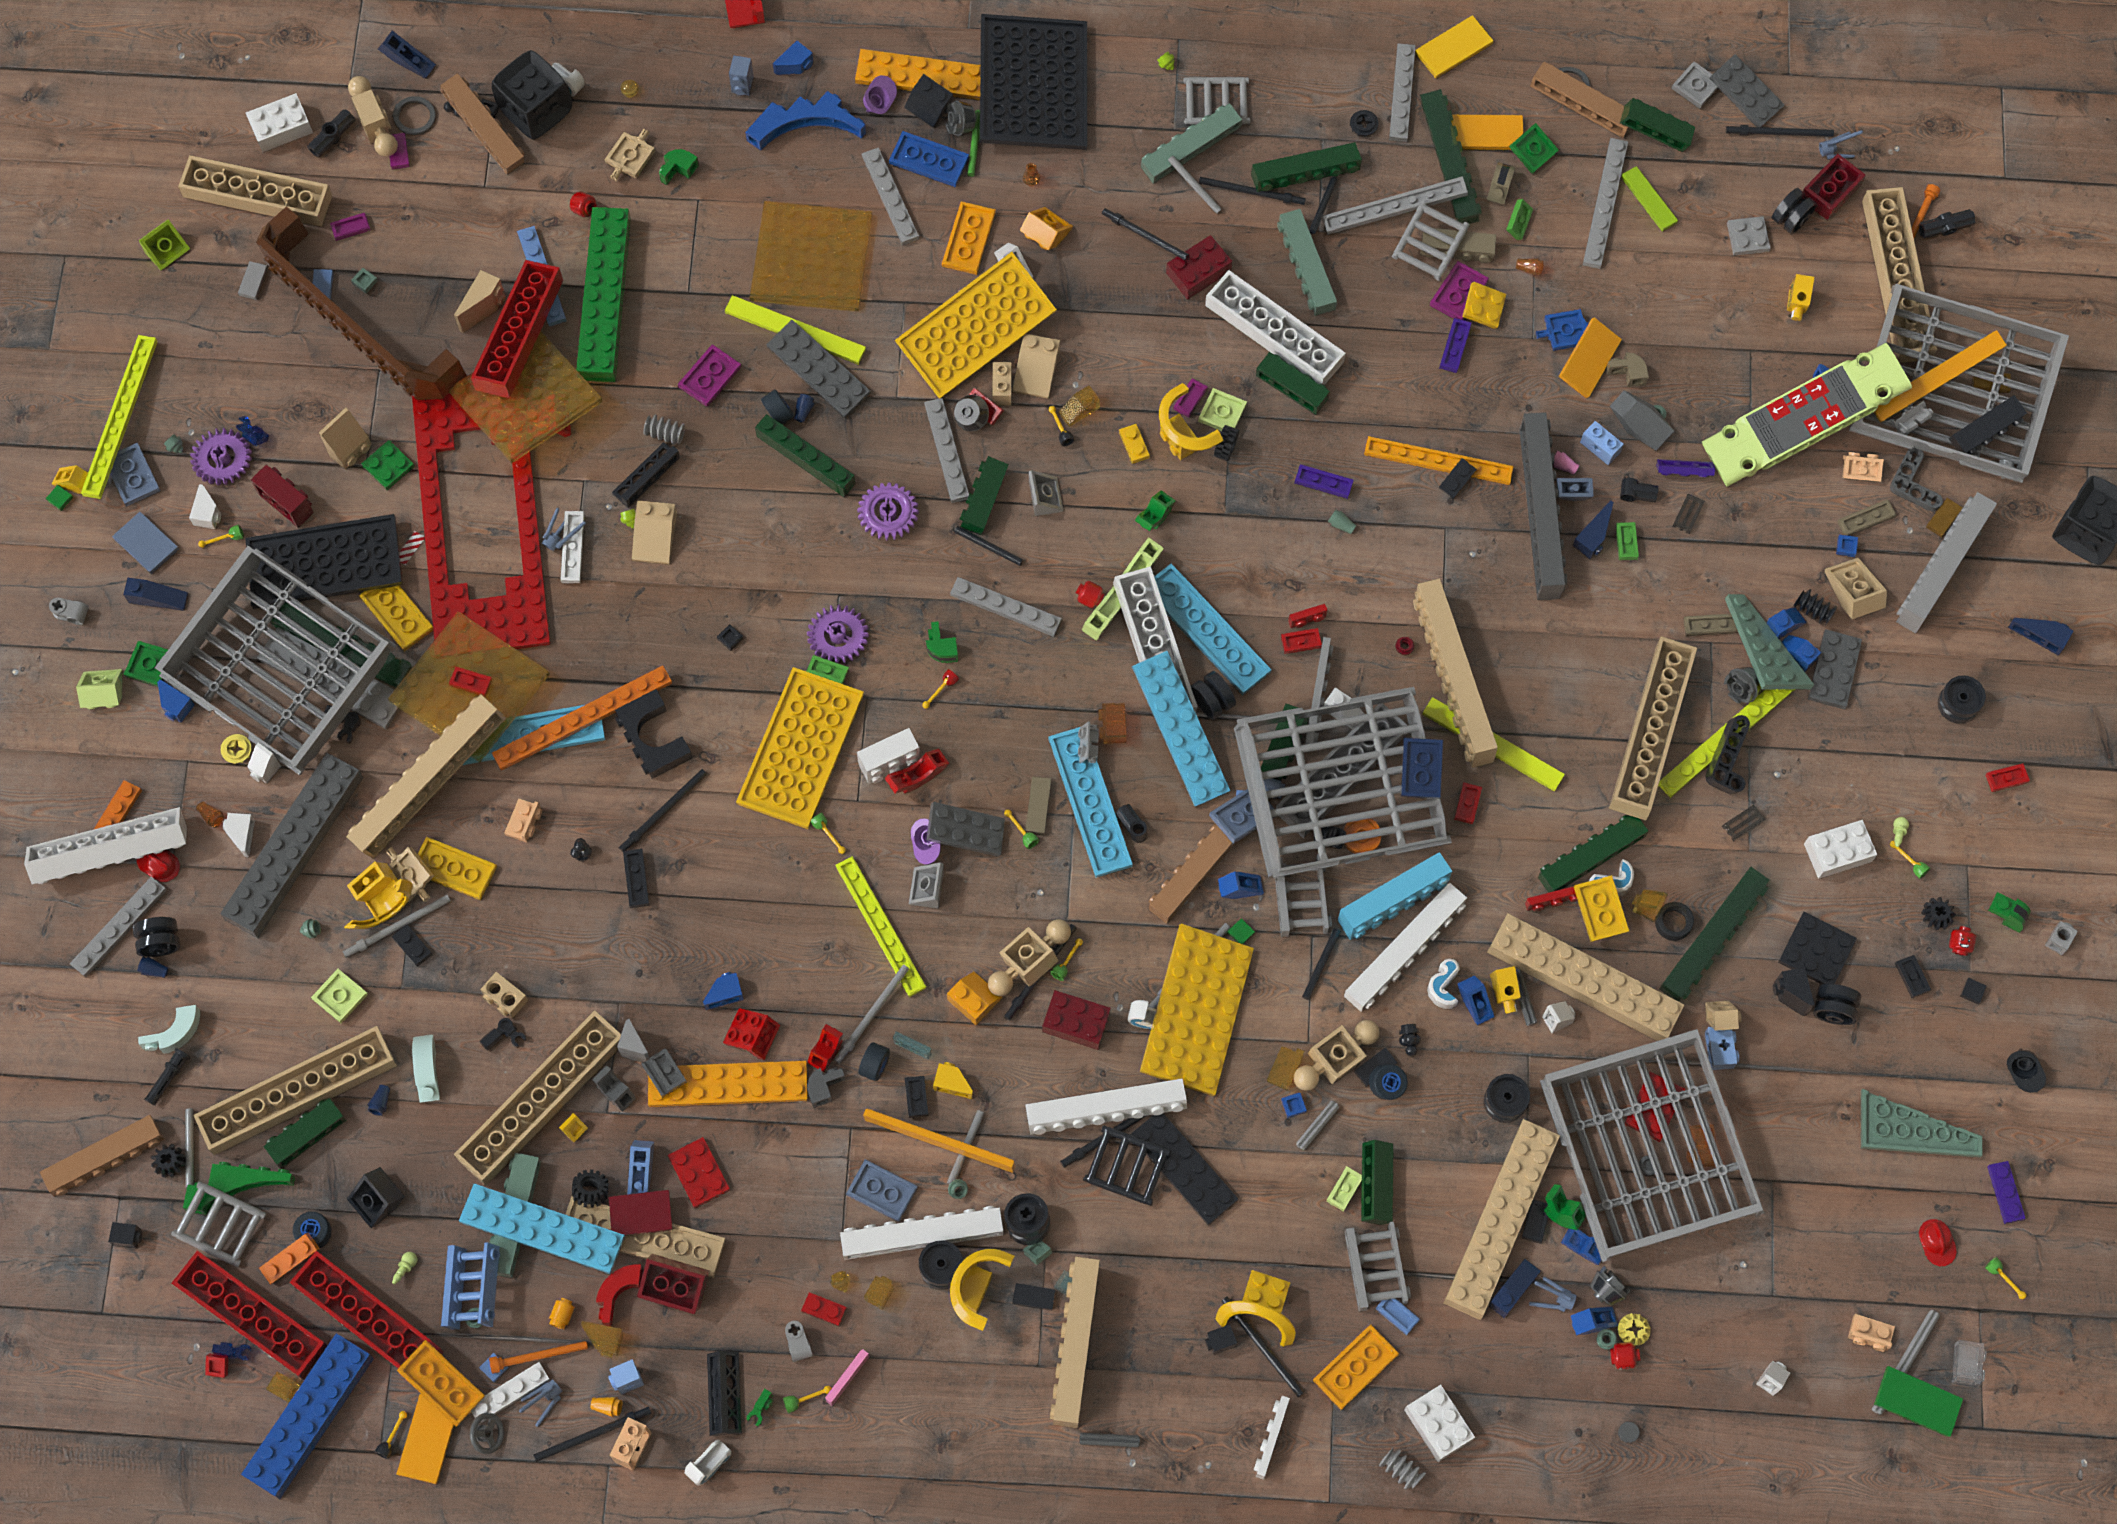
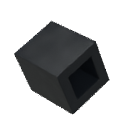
M112 1222L108 1242L117 1247L137 1249L138 1243L142 1241L141 1229L134 1224Z
M1230 1324L1207 1332V1339H1204L1208 1351L1212 1350L1213 1355L1237 1346V1341Z

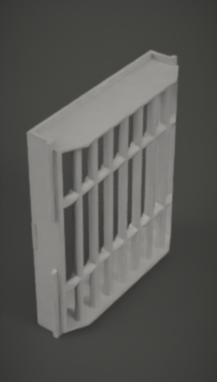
M1899 284L1893 285L1890 292L1893 294L1877 347L1887 343L1892 352L1918 359L1916 369L1901 365L1906 375L1913 376L1912 381L1925 374L1923 371L1925 362L1940 365L1946 361L1945 359L1929 355L1930 345L1958 353L1967 348L1934 338L1933 335L1936 327L1977 340L1987 336L1983 333L1940 321L1938 318L1941 309L2009 329L2007 339L2004 340L2007 346L2004 347L2001 358L1991 355L1984 360L1999 365L1996 375L1974 368L1963 372L1994 382L1991 392L1952 380L1943 385L1989 399L1986 409L1933 393H1929L1922 398L1983 416L1994 408L1995 402L2003 403L2009 399L1999 395L1998 392L2001 384L2037 395L2034 405L2019 401L2025 411L2032 412L2029 422L2022 421L2016 425V427L2027 430L2024 440L2006 434L2001 436L1996 434L1992 437L1993 439L2022 447L2019 457L1986 448L1981 444L1976 447L1978 451L1970 455L1865 423L1863 418L1852 423L1849 431L1907 449L1916 448L1959 461V464L2023 483L2031 468L2069 335L1999 315L1994 311L1974 305L1969 306ZM1903 297L1933 306L1931 318L1897 308L1899 298ZM1894 315L1929 325L1926 335L1892 325ZM1889 332L1923 342L1921 352L1886 342ZM2016 332L2054 343L2050 354L2014 343ZM2011 350L2047 360L2045 370L2010 361L2008 358ZM2006 367L2041 377L2040 387L2037 388L2004 378L2003 375ZM1913 404L1901 410L1903 411L1902 415L1914 408ZM1874 413L1864 417L1865 419L1880 423ZM1934 413L1931 420L1960 429L1970 424ZM1888 418L1881 422L1882 424L1895 427L1894 419ZM1920 427L1911 431V433L1952 445L1949 440L1950 436ZM1980 453L2000 460L2013 461L2014 464H2017V467L2013 468L1980 458Z
M247 546L155 668L161 672L159 676L209 712L215 711L217 715L233 726L236 725L249 735L248 739L256 745L257 743L261 744L271 751L277 760L301 775L305 770L303 767L315 758L384 666L390 651L393 652L397 645L347 610L342 611L329 602L328 598L312 587H307L306 582L257 548L254 550ZM261 561L291 581L285 590H281L256 572ZM252 579L279 597L273 605L268 604L246 588ZM299 586L352 623L346 632H342L290 596L291 593ZM240 594L267 612L262 620L259 621L234 603ZM287 602L340 639L334 648L330 647L281 613L279 609ZM229 609L255 626L250 636L223 619V616ZM272 618H277L326 652L328 656L324 662H318L269 628L267 625ZM217 624L244 642L238 651L211 634ZM358 628L380 642L373 652L351 638ZM262 632L317 671L311 678L306 677L256 642L257 638ZM206 639L232 657L227 666L222 665L199 649ZM346 644L368 658L362 667H359L340 654ZM250 647L302 682L305 687L297 694L248 660L244 655ZM194 655L221 673L215 682L188 664ZM335 659L356 673L350 683L328 669ZM238 663H241L291 698L293 703L288 709H285L232 671ZM183 669L207 686L209 690L202 698L173 678V676ZM323 674L344 688V691L338 698L317 684ZM229 678L282 715L278 723H271L224 690L221 686L225 680ZM311 690L333 704L327 713H324L305 699ZM217 693L270 731L269 735L264 741L210 704L209 701ZM300 705L321 719L315 729L294 715ZM288 721L310 735L304 744H301L282 730ZM277 736L298 750L292 760L270 746Z
M1414 687L1351 698L1349 702L1303 710L1302 708L1237 719L1238 724L1234 727L1268 878L1337 866L1341 863L1350 864L1370 860L1372 857L1389 856L1452 843L1450 835L1446 836L1445 817L1440 799L1427 798V800L1396 805L1394 794L1401 793V785L1392 787L1390 775L1402 773V765L1388 768L1385 757L1403 754V746L1383 749L1381 738L1411 733L1412 738L1426 739L1418 705L1414 698V695H1416ZM1399 700L1404 702L1405 707L1374 712L1373 705ZM1365 707L1367 714L1320 723L1298 727L1296 725V719ZM1407 715L1409 725L1379 731L1377 719ZM1286 721L1289 724L1287 729L1252 735L1250 730L1253 727ZM1361 722H1369L1370 733L1301 745L1299 734ZM1286 736L1292 737L1294 747L1257 754L1255 742ZM1369 740L1374 742L1376 750L1309 764L1305 763L1303 755L1305 752ZM1296 755L1298 766L1261 772L1259 761ZM1378 759L1380 770L1312 783L1309 780L1308 771ZM1297 773L1301 776V785L1269 791L1265 790L1263 781L1265 779ZM1379 777L1383 779V789L1314 802L1312 790ZM1300 792L1305 793L1307 803L1270 810L1269 798ZM1386 796L1389 807L1323 820L1318 819L1316 810ZM1429 807L1431 819L1401 824L1399 813ZM1308 811L1310 814L1311 822L1274 829L1272 817ZM1385 815H1391L1393 826L1323 839L1321 828ZM1430 826L1434 827L1436 838L1405 843L1404 831ZM1307 830L1314 831L1316 841L1280 848L1278 846L1276 836ZM1396 834L1398 846L1331 859L1327 857L1325 849L1327 846ZM1318 849L1320 861L1281 868L1280 855Z
M1697 1029L1546 1074L1544 1080H1540L1557 1133L1560 1135L1561 1145L1567 1149L1582 1192L1580 1200L1602 1263L1609 1261L1615 1255L1754 1213L1756 1216L1764 1214L1739 1146L1733 1121L1722 1099ZM1692 1045L1695 1046L1708 1084L1698 1087L1694 1084L1682 1049ZM1675 1052L1688 1090L1676 1092L1664 1055ZM1654 1058L1657 1060L1669 1093L1668 1096L1658 1098L1645 1064V1061ZM1634 1064L1638 1065L1650 1101L1641 1104L1637 1101L1626 1067ZM1619 1070L1631 1107L1619 1109L1607 1075L1608 1072ZM1600 1076L1612 1110L1611 1113L1600 1114L1588 1078ZM1581 1081L1593 1118L1585 1121L1581 1120L1569 1084ZM1553 1087H1562L1574 1124L1565 1125ZM1711 1091L1733 1151L1735 1163L1723 1164L1698 1094ZM1691 1097L1713 1157L1715 1169L1704 1170L1679 1100ZM1672 1103L1697 1172L1695 1175L1686 1177L1661 1109L1662 1105ZM1652 1108L1678 1180L1668 1183L1665 1180L1642 1115V1111ZM1634 1114L1659 1186L1647 1188L1623 1117ZM1616 1121L1640 1190L1639 1192L1632 1194L1627 1192L1604 1126L1605 1122ZM1597 1127L1621 1196L1612 1200L1608 1198L1585 1132L1586 1128ZM1576 1131L1578 1133L1602 1203L1596 1205L1592 1203L1569 1133ZM1739 1170L1752 1204L1739 1209L1727 1173ZM1716 1176L1720 1177L1732 1210L1721 1215L1708 1179ZM1701 1183L1713 1217L1701 1220L1689 1188L1690 1184ZM1680 1187L1693 1223L1684 1226L1681 1225L1670 1194V1190ZM1660 1193L1663 1195L1674 1229L1665 1232L1662 1231L1650 1197ZM1640 1199L1644 1201L1655 1235L1645 1238L1631 1203ZM1623 1204L1636 1239L1625 1244L1612 1209ZM1605 1210L1617 1245L1612 1248L1607 1246L1596 1214Z

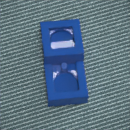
M1568 1229L1560 1243L1588 1261L1599 1265L1601 1258L1594 1237L1587 1236L1579 1229Z

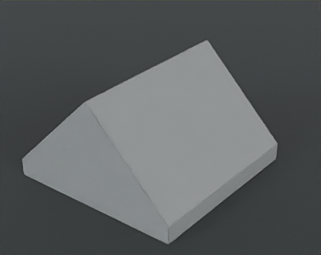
M1033 470L1029 471V487L1035 516L1064 511L1057 477Z
M943 863L914 867L909 898L910 905L939 909L944 876Z
M630 1019L626 1020L617 1046L620 1055L623 1058L641 1063L646 1062L650 1058Z

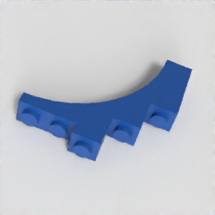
M827 91L815 105L810 100L799 97L787 111L783 106L772 102L746 131L747 142L762 150L768 143L780 135L802 127H835L853 133L861 139L866 134L865 123L860 118H855L847 109H842V101L838 95Z

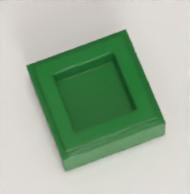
M57 485L45 499L62 511L73 499V496Z
M1241 918L1227 933L1237 943L1244 944L1255 934V931Z

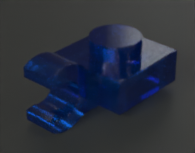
M247 416L239 418L242 423L236 425V428L243 432L242 436L250 443L257 446L268 441L269 435L257 425L252 426Z
M220 1342V1345L213 1344V1354L226 1355L228 1358L234 1359L239 1358L243 1361L249 1360V1357L242 1356L243 1350H251V1347L247 1344H242L238 1348L232 1347L233 1344L227 1342Z

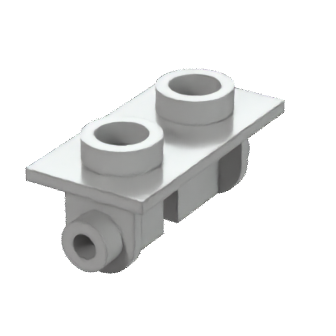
M1922 401L1894 421L1897 432L1908 435L1918 427L1917 423L1922 424L1931 419L1934 412L1930 408L1927 409L1925 401Z
M1089 721L1081 726L1078 732V737L1080 738V746L1078 748L1079 763H1083L1085 760H1088L1089 763H1096L1098 759V746L1092 745V743H1098L1099 729L1097 725H1090Z

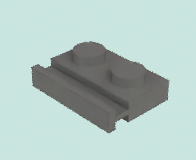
M666 1048L650 1057L646 1062L641 1063L662 1098L669 1092L671 1093L687 1083Z

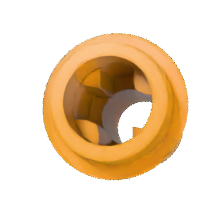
M618 1397L592 1398L591 1410L610 1417L621 1414L623 1402Z

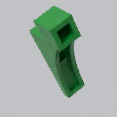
M219 1162V1164H212L208 1185L233 1196L240 1192L263 1186H294L295 1177L289 1170L278 1169V1172L270 1171L271 1169L267 1167L252 1169L251 1166L239 1164V1167L231 1166V1163ZM197 1183L187 1185L183 1204L185 1211H187L198 1190L196 1188ZM205 1193L195 1213L207 1215L216 1197Z

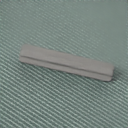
M1330 1101L1297 1141L1296 1145L1298 1148L1304 1151L1339 1109V1105L1336 1102Z

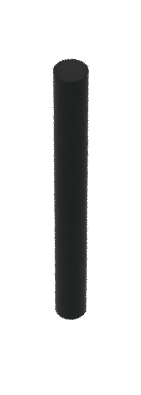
M1331 177L1310 226L1309 232L1311 234H1315L1337 183L1338 179L1336 177Z
M959 526L954 531V533L1019 566L1023 562L1022 558Z
M1333 929L1302 998L1310 999L1339 937L1340 930Z

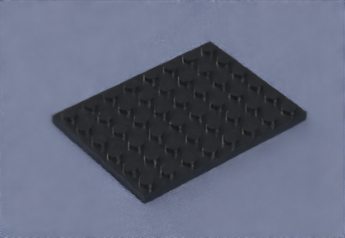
M981 14L979 143L1087 149V21Z

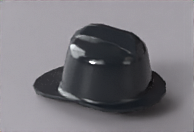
M2021 1048L2010 1054L2007 1058L2008 1070L2020 1089L2029 1093L2038 1092L2043 1089L2046 1084V1075L2035 1053Z

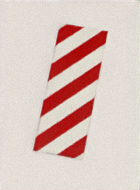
M414 531L400 551V562L404 565L407 564L425 539L423 535Z

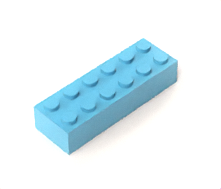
M1439 852L1342 908L1339 913L1338 922L1350 940L1354 937L1358 939L1366 934V930L1378 928L1385 919L1391 920L1395 918L1402 909L1408 910L1415 905L1416 901L1420 899L1422 901L1426 900L1432 895L1433 891L1443 890L1450 880L1452 870Z

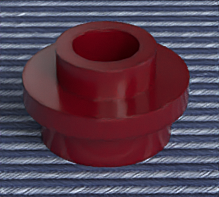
M1409 637L1399 638L1395 644L1396 651L1401 655L1411 654L1414 650L1413 640ZM1405 644L1408 646V648L1403 649L1401 646Z

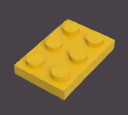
M1612 875L1573 886L1590 942L1629 932Z

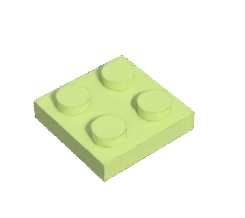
M1213 388L1198 418V422L1222 431L1224 425L1236 428L1247 405V401Z
M337 969L311 999L338 1022L342 1023L368 994L342 971Z

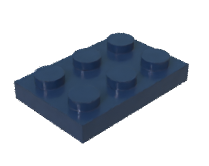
M1404 738L1401 797L1441 798L1443 740Z

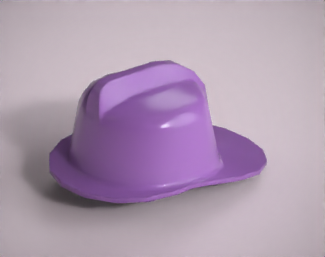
M880 75L871 82L863 98L867 113L883 114L887 112L897 94V87L891 78Z
M919 819L913 824L911 829L915 858L924 865L935 862L939 857L941 848L940 843L926 840L929 819Z

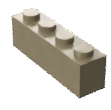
M1434 228L1454 239L1459 232L1457 230ZM1425 232L1422 233L1421 242L1447 254L1451 245ZM1466 232L1453 258L1463 261H1480L1481 263L1493 262L1496 234ZM1422 250L1420 251V255H1424L1429 258L1434 257Z

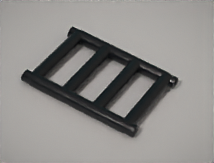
M1103 1125L1101 1131L1103 1135L1089 1173L1084 1176L1083 1181L1151 1206L1153 1204L1152 1195L1166 1156L1169 1157L1171 1150ZM1110 1136L1121 1139V1143L1108 1179L1104 1181L1096 1178V1174ZM1131 1143L1140 1146L1126 1187L1123 1188L1114 1183L1128 1144ZM1147 1150L1159 1153L1146 1191L1142 1195L1134 1192L1133 1189Z

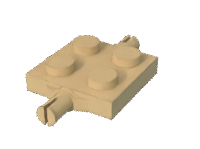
M643 129L638 137L623 132L605 158V163L615 168L610 176L613 180L617 181L621 173L628 174L636 179L652 157L655 148L644 141L649 135L647 130Z
M393 847L387 849L386 853L392 859L389 867L397 880L407 879L413 884V890L408 902L417 894L423 902L428 901L430 896L424 888L434 875L412 847H407L399 855Z

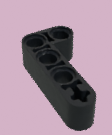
M1743 715L1731 718L1727 722L1705 776L1709 785L1727 794L1741 792L1746 785L1742 776L1732 772L1750 727L1749 719ZM1729 738L1733 740V746L1729 744ZM1722 755L1727 759L1726 764L1722 761ZM1715 772H1717L1720 776L1719 781L1716 780L1714 776ZM1732 780L1736 783V789L1731 785Z

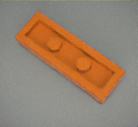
M123 780L94 829L123 822L142 792L141 788Z
M306 1233L259 1267V1269L271 1285L320 1248L311 1235Z

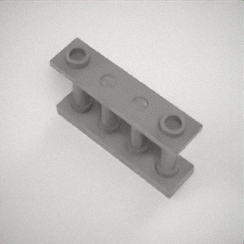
M1317 854L1316 861H1320L1319 854ZM1280 857V860H1281V868L1289 867V866H1295V865H1300V864L1286 865V863H1283L1282 857ZM1326 868L1312 870L1317 871L1318 881L1288 883V881L1285 882L1284 876L1275 878L1281 937H1289L1290 930H1293V928L1323 926V934H1327L1329 927H1332L1331 916L1327 915L1323 872H1326ZM1319 889L1320 900L1290 902L1286 898V893H1289V891ZM1321 907L1322 918L1292 920V918L1288 917V912L1291 909Z
M1389 1222L1387 1231L1361 1235L1355 1233L1354 1228H1347L1344 1234L1358 1311H1367L1368 1305L1371 1302L1401 1298L1402 1304L1406 1305L1408 1299L1411 1298L1409 1286L1405 1285L1397 1242V1239H1400L1398 1227L1394 1226V1222ZM1390 1238L1392 1250L1369 1254L1358 1252L1357 1245H1360L1362 1242ZM1394 1258L1396 1270L1371 1274L1362 1273L1361 1265H1364V1262ZM1392 1278L1398 1279L1400 1290L1373 1294L1365 1291L1367 1282Z

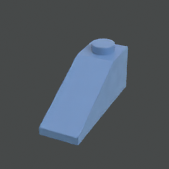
M634 1140L630 1147L627 1195L649 1192L654 1142Z

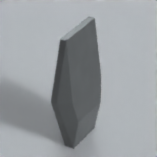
M1625 390L1610 405V408L1626 432L1655 451L1674 432L1673 428L1652 404Z

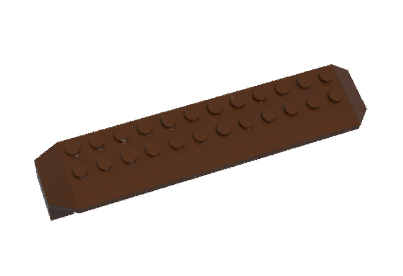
M286 206L262 228L256 243L265 257L263 260L269 266V270L275 276L278 274L281 277V281L287 287L291 285L293 287L292 290L298 297L303 296L306 304L310 308L315 307L320 317L323 319L327 318L329 324L335 330L339 329L342 332L341 335L348 342L351 340L354 343V347L360 353L364 351L366 358L371 363L376 362L379 365V370L385 375L388 373L393 383L397 386L400 384L403 387L402 390L409 397L413 396L417 400L444 399L467 377L460 361L447 349L428 366L397 360L289 263L290 251L308 235V232L300 218L290 208Z

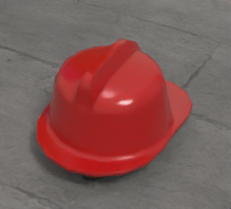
M166 849L161 853L146 854L136 861L138 868L142 872L160 882L173 880L180 871L178 858Z
M1937 1219L1923 1222L1919 1229V1238L1927 1259L1933 1265L1939 1267L1951 1264L1957 1252L1949 1227Z

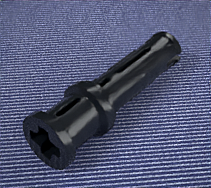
M178 1048L174 1049V1055L169 1062L165 1063V1070L155 1082L146 1098H144V1100L154 1106L174 1076L181 1073L180 1069L186 1060L191 1058Z

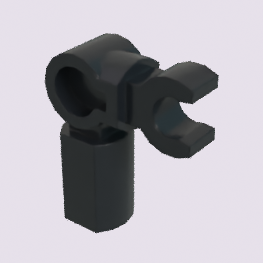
M327 705L324 713H327L332 706ZM349 712L341 723H344V728L338 732V740L341 741L344 735H348L347 743L350 744L352 742V733L361 725V719L355 712Z
M502 1018L498 1023V1027L496 1029L493 1028L479 1042L489 1051L503 1038L502 1035H505L507 1038L510 1037L512 1045L516 1048L519 1047L515 1042L517 1038L520 1037L524 1041L527 1039L523 1033L517 1032V1028L509 1018Z

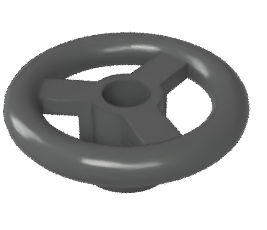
M482 1413L474 1419L471 1425V1443L482 1454H491L498 1450L504 1439L502 1421L493 1413ZM489 1419L487 1425H478L482 1420ZM495 1423L498 1428V1438L496 1442L493 1438L492 1430ZM478 1442H488L490 1448H484Z

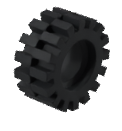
M1224 425L1220 433L1223 442L1216 445L1214 457L1228 461L1236 445L1239 429Z
M590 1169V1173H587V1170H583V1174L579 1172L572 1181L573 1200L575 1202L578 1201V1205L584 1203L583 1207L586 1208L587 1205H590V1208H594V1204L597 1207L600 1206L601 1202L604 1203L608 1197V1179L605 1178L604 1174L600 1175V1171L593 1173V1170ZM586 1186H594L597 1188V1190L586 1191L583 1188Z

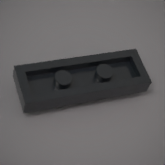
M643 849L623 851L630 908L650 906Z

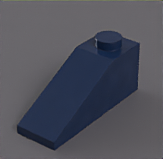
M393 30L378 47V50L390 60L423 78H426L436 65Z
M1611 500L1574 540L1573 546L1589 559L1594 555L1598 556L1604 548L1602 545L1605 540L1614 503Z
M128 577L123 595L130 604L184 611L188 592L152 581Z
M2015 617L2008 626L2011 630L2058 656L2074 632L2066 624L2057 621Z
M1524 1259L1488 1306L1505 1318L1541 1271Z

